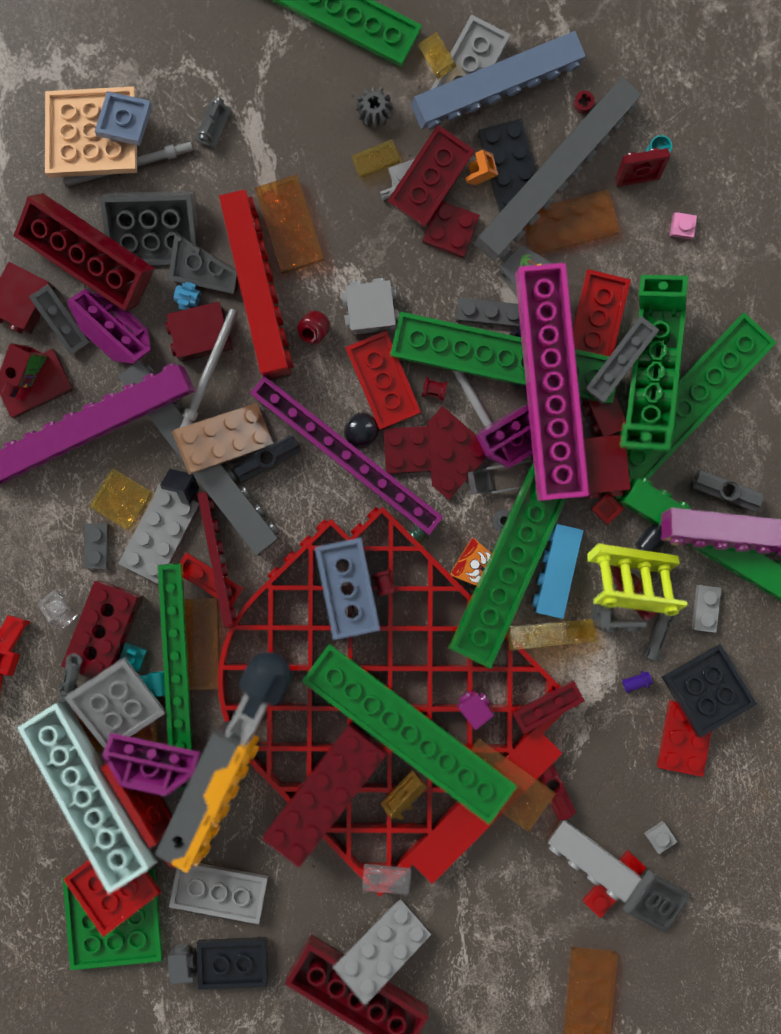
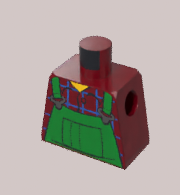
M10 343L0 368V378L6 381L2 392L15 398L19 388H30L48 356L28 345Z

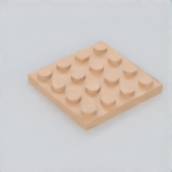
M134 86L45 91V174L48 178L137 173V145L98 137L94 132L107 91L136 97Z

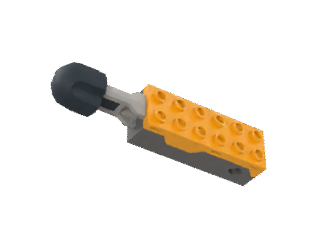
M272 652L260 653L254 656L248 663L239 682L240 688L245 691L232 721L225 722L212 733L155 853L156 856L165 860L168 866L179 868L188 873L193 866L197 867L202 858H205L212 847L209 843L212 838L217 836L221 828L219 823L230 810L231 806L228 804L231 799L235 798L240 789L238 783L241 779L245 778L250 767L247 764L250 759H254L259 750L257 743L260 738L255 733L268 705L274 706L281 703L289 688L291 670L288 661L280 654Z

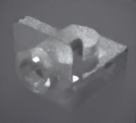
M55 589L37 604L48 623L60 629L71 624L72 620L78 616V613L69 608L60 592Z

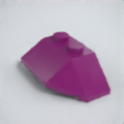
M86 289L68 299L67 303L80 331L113 361L134 364L150 352L148 328L128 310L124 311L100 294L91 293V291Z
M528 404L489 424L476 435L486 456L506 468H511L533 454Z
M110 733L103 757L121 787L166 797L191 779L198 765L201 753Z

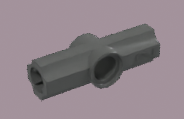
M702 470L697 471L691 483V488L713 496L721 502H728L754 513L758 511L763 502V494L743 487L735 481H728ZM725 486H728L731 490L729 497L725 496L723 492Z

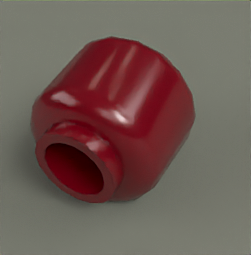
M315 310L305 314L297 326L299 336L309 344L321 342L330 330L328 318L325 314Z

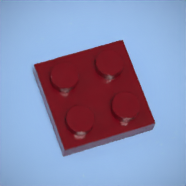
M654 148L647 152H631L624 155L615 177L616 186L620 187L660 180L670 158L669 149Z
M442 201L431 217L422 243L464 259L480 215Z
M428 426L383 429L385 464L388 474L431 471Z

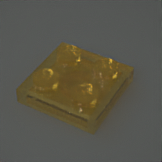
M112 468L88 507L129 530L152 491Z

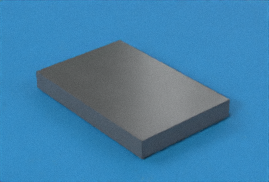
M648 870L623 909L628 914L666 933L691 894Z

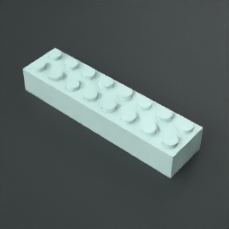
M67 701L52 705L17 727L108 894L157 863L151 849L141 838L140 832L129 818L126 809L117 798L109 781L106 780L100 768L103 766V763Z

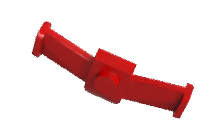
M7 615L0 628V694L3 674L7 676L14 675L21 655L12 652L26 625H29L31 622L11 615Z

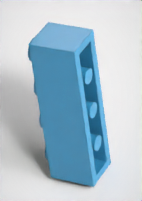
M555 524L548 539V550H544L541 563H544L543 572H539L536 585H539L538 594L534 593L531 607H534L533 612L561 619L564 618L584 530Z

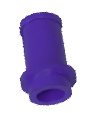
M641 671L639 675L622 679L626 693L643 687L648 689L650 685H653L649 672L644 673Z

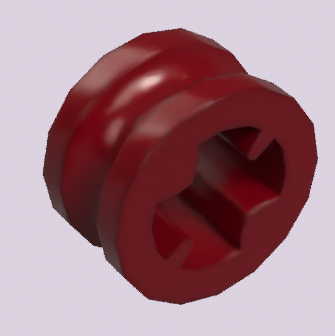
M587 90L580 91L574 99L573 106L577 112L587 113L592 109L595 98ZM581 98H586L585 101L589 100L586 107H582L583 104L580 105L578 103Z

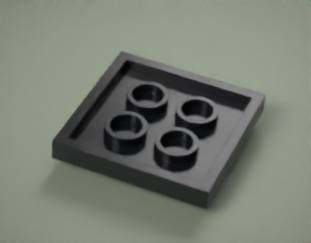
M721 644L716 645L662 676L663 681L697 738L706 735L757 705V702Z

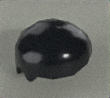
M364 412L357 413L346 422L344 437L355 448H367L378 436L379 427L375 418L370 414Z

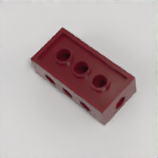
M103 580L94 581L61 667L65 668L68 655L71 658V654H77L82 659L79 674L92 679L118 662L143 596ZM110 604L114 607L113 615L108 612ZM101 625L106 630L105 636L100 633ZM92 647L97 650V657L92 655Z

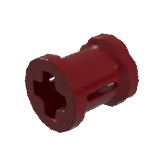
M426 377L421 397L427 395L444 401L448 382H436Z
M391 569L371 575L377 585V597L397 591L393 587L391 580Z

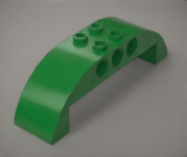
M641 275L639 317L642 316L658 328L659 331L633 364L626 424H623L621 448L671 451L683 354L688 276Z

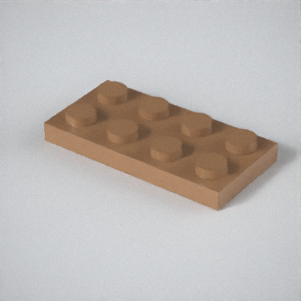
M257 403L172 431L189 475L274 444Z

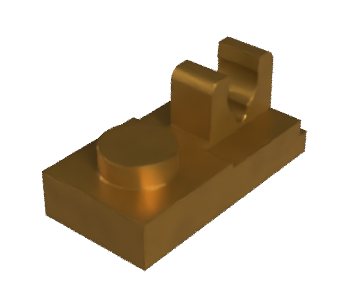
M412 770L380 804L391 819L394 817L395 819L402 820L404 817L401 813L406 808L410 811L413 809L411 804L422 794L427 786L420 776Z

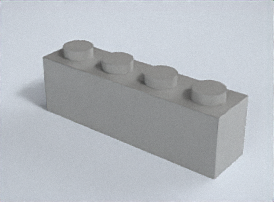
M561 820L547 840L550 845L549 849L559 857L563 854L567 857L570 866L577 871H580V869L584 870L589 874L587 878L597 886L601 883L608 889L606 893L616 901L620 898L626 902L641 881V877L567 820Z

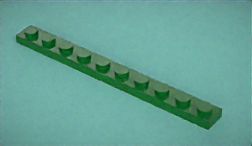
M183 563L159 564L157 566L168 745L193 750ZM190 780L181 785L175 791H185Z

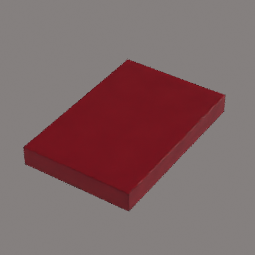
M53 348L43 353L48 358L30 388H19L15 398L2 392L6 381L0 378V396L11 418L14 419L74 390Z

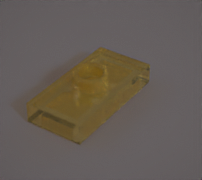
M437 32L418 44L437 79L457 67Z
M392 139L351 156L359 179L398 164L401 161Z

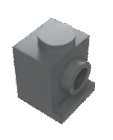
M188 944L174 946L168 955L170 984L193 982L197 975L195 955L191 954V947Z

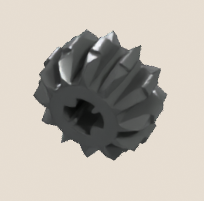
M374 86L371 92L364 89L363 96L358 95V104L355 105L356 111L359 112L358 119H364L366 126L370 122L373 123L374 128L377 127V122L384 126L385 118L390 119V111L393 110V103L390 102L391 96L389 94L384 95L383 88L376 92Z

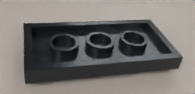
M522 119L479 129L478 131L482 150L490 152L494 156L498 176L490 180L499 213L536 173Z

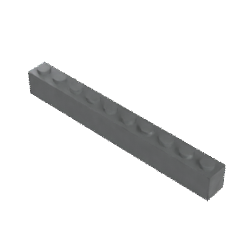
M621 77L480 234L474 245L493 262L499 256L503 259L512 249L509 245L513 240L518 242L526 233L523 229L528 224L532 226L539 219L540 215L538 212L542 208L546 211L554 202L552 196L556 192L561 194L569 185L567 182L570 176L575 178L583 169L581 164L584 160L589 162L597 153L595 148L598 145L603 147L609 140L611 135L608 133L612 129L615 131L619 129L625 121L623 119L624 115L627 113L630 116L639 106L636 101L642 94L626 79Z
M138 360L120 374L118 378L124 386L130 383L138 384L143 381L142 378L151 373L156 374V372L149 363L144 365ZM177 400L147 415L183 461L172 433L173 430L180 428L184 419L181 412L184 408ZM221 463L193 473L255 555H260L280 539L277 536L279 530L272 522L269 524L263 518L266 515L258 504L255 506L249 500L252 497L244 486L242 488L238 486L235 482L238 478L231 469L226 470Z

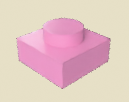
M675 212L672 216L670 237L692 240L694 238L697 216Z

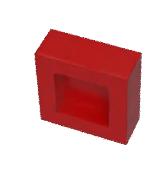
M606 493L591 508L606 525L624 510L609 493Z

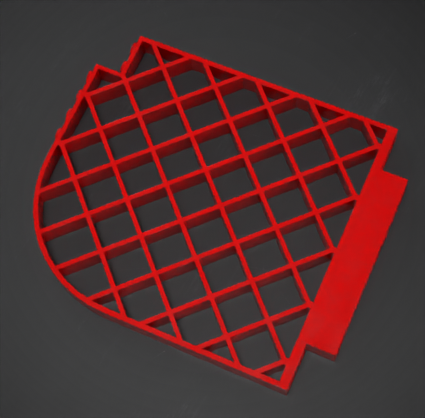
M383 506L380 509L375 507L367 515L369 520L364 525L361 523L357 524L351 530L353 534L351 537L332 519L329 521L324 519L315 528L318 532L313 537L308 535L300 543L302 547L296 553L294 551L290 552L284 558L286 563L280 569L275 567L267 575L270 579L242 607L237 615V621H233L234 627L230 628L227 633L218 668V696L225 722L232 721L231 710H237L240 703H229L226 670H245L248 663H227L230 646L236 630H268V652L275 653V630H308V664H289L290 670H308L309 672L314 665V630H331L330 624H314V590H323V585H315V547L319 546L313 545L331 526L346 541L357 539L383 514L389 520V546L363 547L364 551H389L388 570L391 569L392 572L390 574L392 583L393 551H419L428 560L427 586H393L397 591H427V625H393V593L388 594V625H379V631H388V664L358 665L366 671H388V688L391 690L392 671H427V704L411 705L419 711H427V717L431 720L432 711L461 712L457 704H432V671H466V692L470 691L471 693L472 671L505 672V704H490L487 706L491 712H505V744H472V725L466 718V744L464 745L473 752H504L492 766L514 782L517 788L490 825L458 800L432 825V792H447L437 784L432 783L429 778H427L425 783L427 788L423 791L426 792V823H391V818L388 814L387 823L352 822L351 800L347 805V822H334L323 839L379 897L412 865L433 884L563 754L543 734L561 715L522 734L512 744V712L526 705L512 704V672H539L545 678V694L552 691V686L556 689L560 685L508 633L505 636V665H492L490 669L483 665H472V660L467 657L466 665L432 664V631H456L459 626L433 625V591H459L466 598V608L472 596ZM393 525L413 546H393ZM309 550L308 585H275L274 582ZM433 566L453 586H433ZM348 582V585H342L341 589L348 590V595L354 592V585ZM371 586L372 591H378L377 586ZM268 589V624H240L250 607ZM275 590H308V624H275ZM353 605L348 606V616L353 617ZM392 631H427V664H392ZM353 636L348 637V657L353 660ZM512 646L531 665H512ZM308 687L307 703L268 705L266 710L267 742L257 743L258 751H267V766L257 756L249 761L252 767L287 802L294 795L292 792H296L303 782H281L273 773L274 751H307L308 777L313 770V751H328L333 744L313 743V711H340L331 703H313L314 691L310 687ZM274 711H307V743L274 742ZM347 716V725L349 722L353 724V720ZM378 743L387 752V783H364L358 792H387L388 796L400 783H392L393 751L383 743ZM332 833H347L346 847ZM352 833H387V862H360L352 854ZM391 833H424L394 864L391 863ZM372 874L383 875L377 880Z

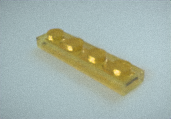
M593 619L509 627L507 631L510 651L596 642Z

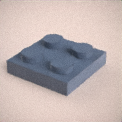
M107 91L94 131L98 137L140 146L152 109L151 101Z

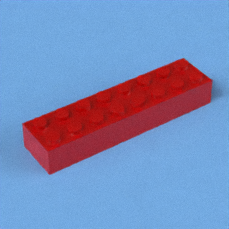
M246 189L219 195L260 373L269 380L292 375L290 369L294 368V364L289 350L286 351L285 347L289 346L284 328H280V325H284L279 306H275L279 301L274 285H270V282H274L271 268L268 262H265L269 259L264 242L261 240L264 238L253 197H248Z

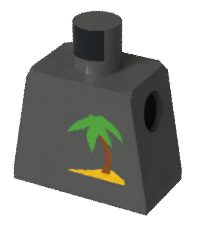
M521 245L514 253L510 250L503 259L500 256L498 257L504 262L498 273L517 297L515 273L518 268L551 263L526 246Z

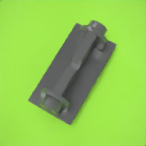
M216 97L215 100L211 99L195 141L216 148L232 110V107L224 105L223 99Z

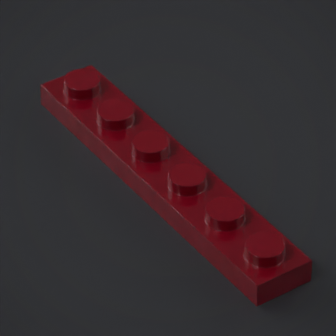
M207 492L197 493L223 627L225 629L233 628V621H237L235 607L230 608L229 599L233 598L231 586L225 583L224 577L228 576L226 563H221L220 555L224 554L222 541H217L216 533L220 531L217 519L213 520L211 512L215 511L214 501L212 498H208Z

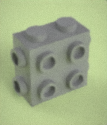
M384 278L373 279L371 283L353 281L350 282V285L345 286L346 293H342L343 307L348 306L349 315H344L346 329L351 330V335L395 330V323H398L399 313L398 309L393 308V301H396L397 297L396 289L391 287L390 280L385 281Z

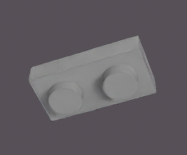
M696 585L691 629L717 632L722 588Z

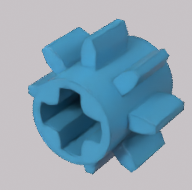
M186 282L182 286L178 285L174 292V302L179 304L178 309L186 310L198 307L201 292L196 290V284Z

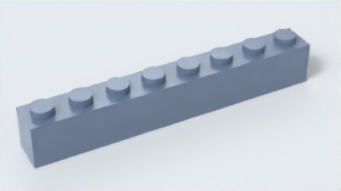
M573 31L414 96L410 105L421 130L427 127L431 130L436 128L437 124L441 125V121L446 119L453 121L459 118L461 113L465 111L472 113L480 109L482 104L488 102L491 105L501 100V97L508 94L509 97L516 95L523 87L533 88L541 83L540 80L545 78L552 80L565 70L567 72L574 71L580 67L579 63L585 58V54L576 31Z

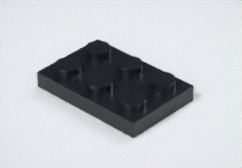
M267 937L198 940V990L267 987Z

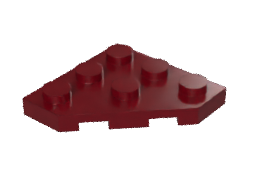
M442 406L427 423L431 485L449 500L468 479V472L475 471L487 456L476 434Z

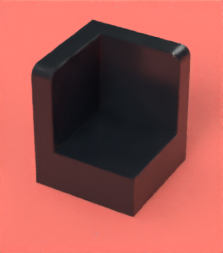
M174 469L168 470L160 484L164 490L177 492L181 503L187 505L191 504L199 490L194 474L189 475L187 472Z

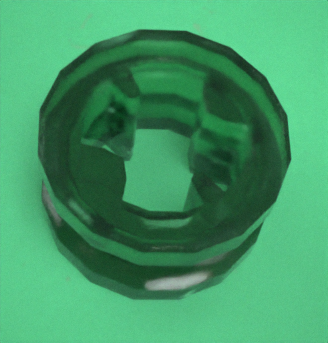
M413 525L414 529L408 532L422 546L425 539L428 540L429 537L418 526Z

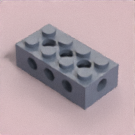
M362 538L315 547L333 640L379 631L380 626ZM340 559H346L349 562L350 567L348 571L341 572L338 570L337 563ZM344 582H351L354 585V592L352 594L346 595L342 592L341 587ZM347 606H357L359 609L358 616H348L346 613Z

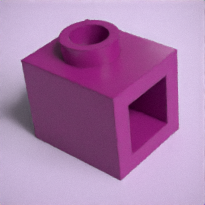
M467 691L459 698L460 702L457 706L475 730L494 716L487 707L491 703L483 693L478 695L476 691L472 693Z

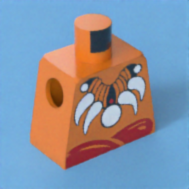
M471 538L451 570L450 575L477 586L491 552L476 539Z

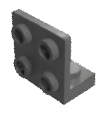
M591 598L592 625L599 627V630L617 632L618 627H621V630L641 631V627H647L646 621L637 619L610 620L614 615V608H606L604 605L594 604L595 598Z

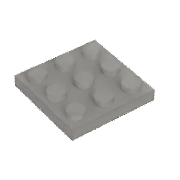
M125 657L66 695L65 698L104 749L110 733L130 737L165 714L163 706Z

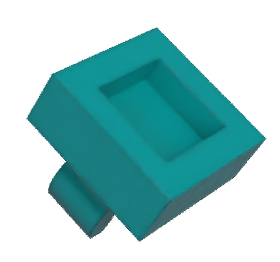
M126 642L118 661L125 657L134 670L139 672L148 649Z

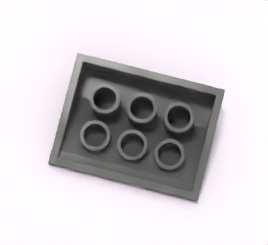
M195 191L106 193L100 197L105 235L149 265H170L175 234L198 246Z

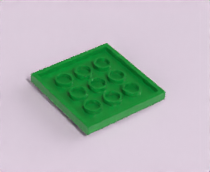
M152 866L147 871L157 884L156 866ZM63 880L70 970L160 962L163 960L158 895L102 937Z

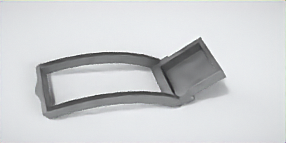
M533 459L520 461L517 464L533 462ZM503 465L468 472L471 495L481 493L482 495L488 493L495 494L521 489L522 486L495 491L491 469L505 467Z

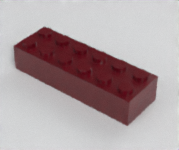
M44 193L27 197L13 235L15 238L122 310L127 311L139 305L155 269L154 267Z
M349 722L267 828L262 840L296 867L300 868L384 759L386 750Z
M311 934L287 973L286 986L364 1034L420 1033L429 1018L428 1005L388 981L364 1005L332 968L344 954Z

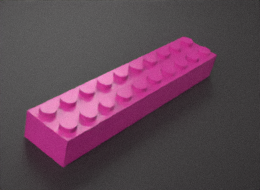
M566 263L519 267L515 273L537 501L589 496Z

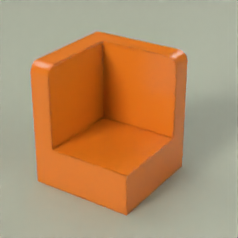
M485 150L476 152L477 160L469 163L471 175L465 177L467 183L476 186L498 176L493 154Z

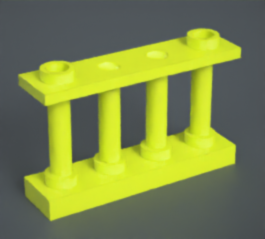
M597 544L587 554L588 562L598 563L601 566L604 591L594 599V604L604 605L606 608L621 607L665 613L667 616L676 615L687 606V601L674 599L670 578L671 570L680 564L679 556L605 544ZM610 565L621 568L624 592L613 590ZM630 568L641 571L644 595L634 594ZM650 571L660 574L664 598L654 597Z

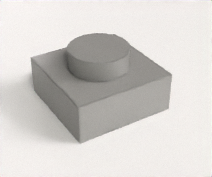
M663 821L644 833L658 854H661L677 843V840Z

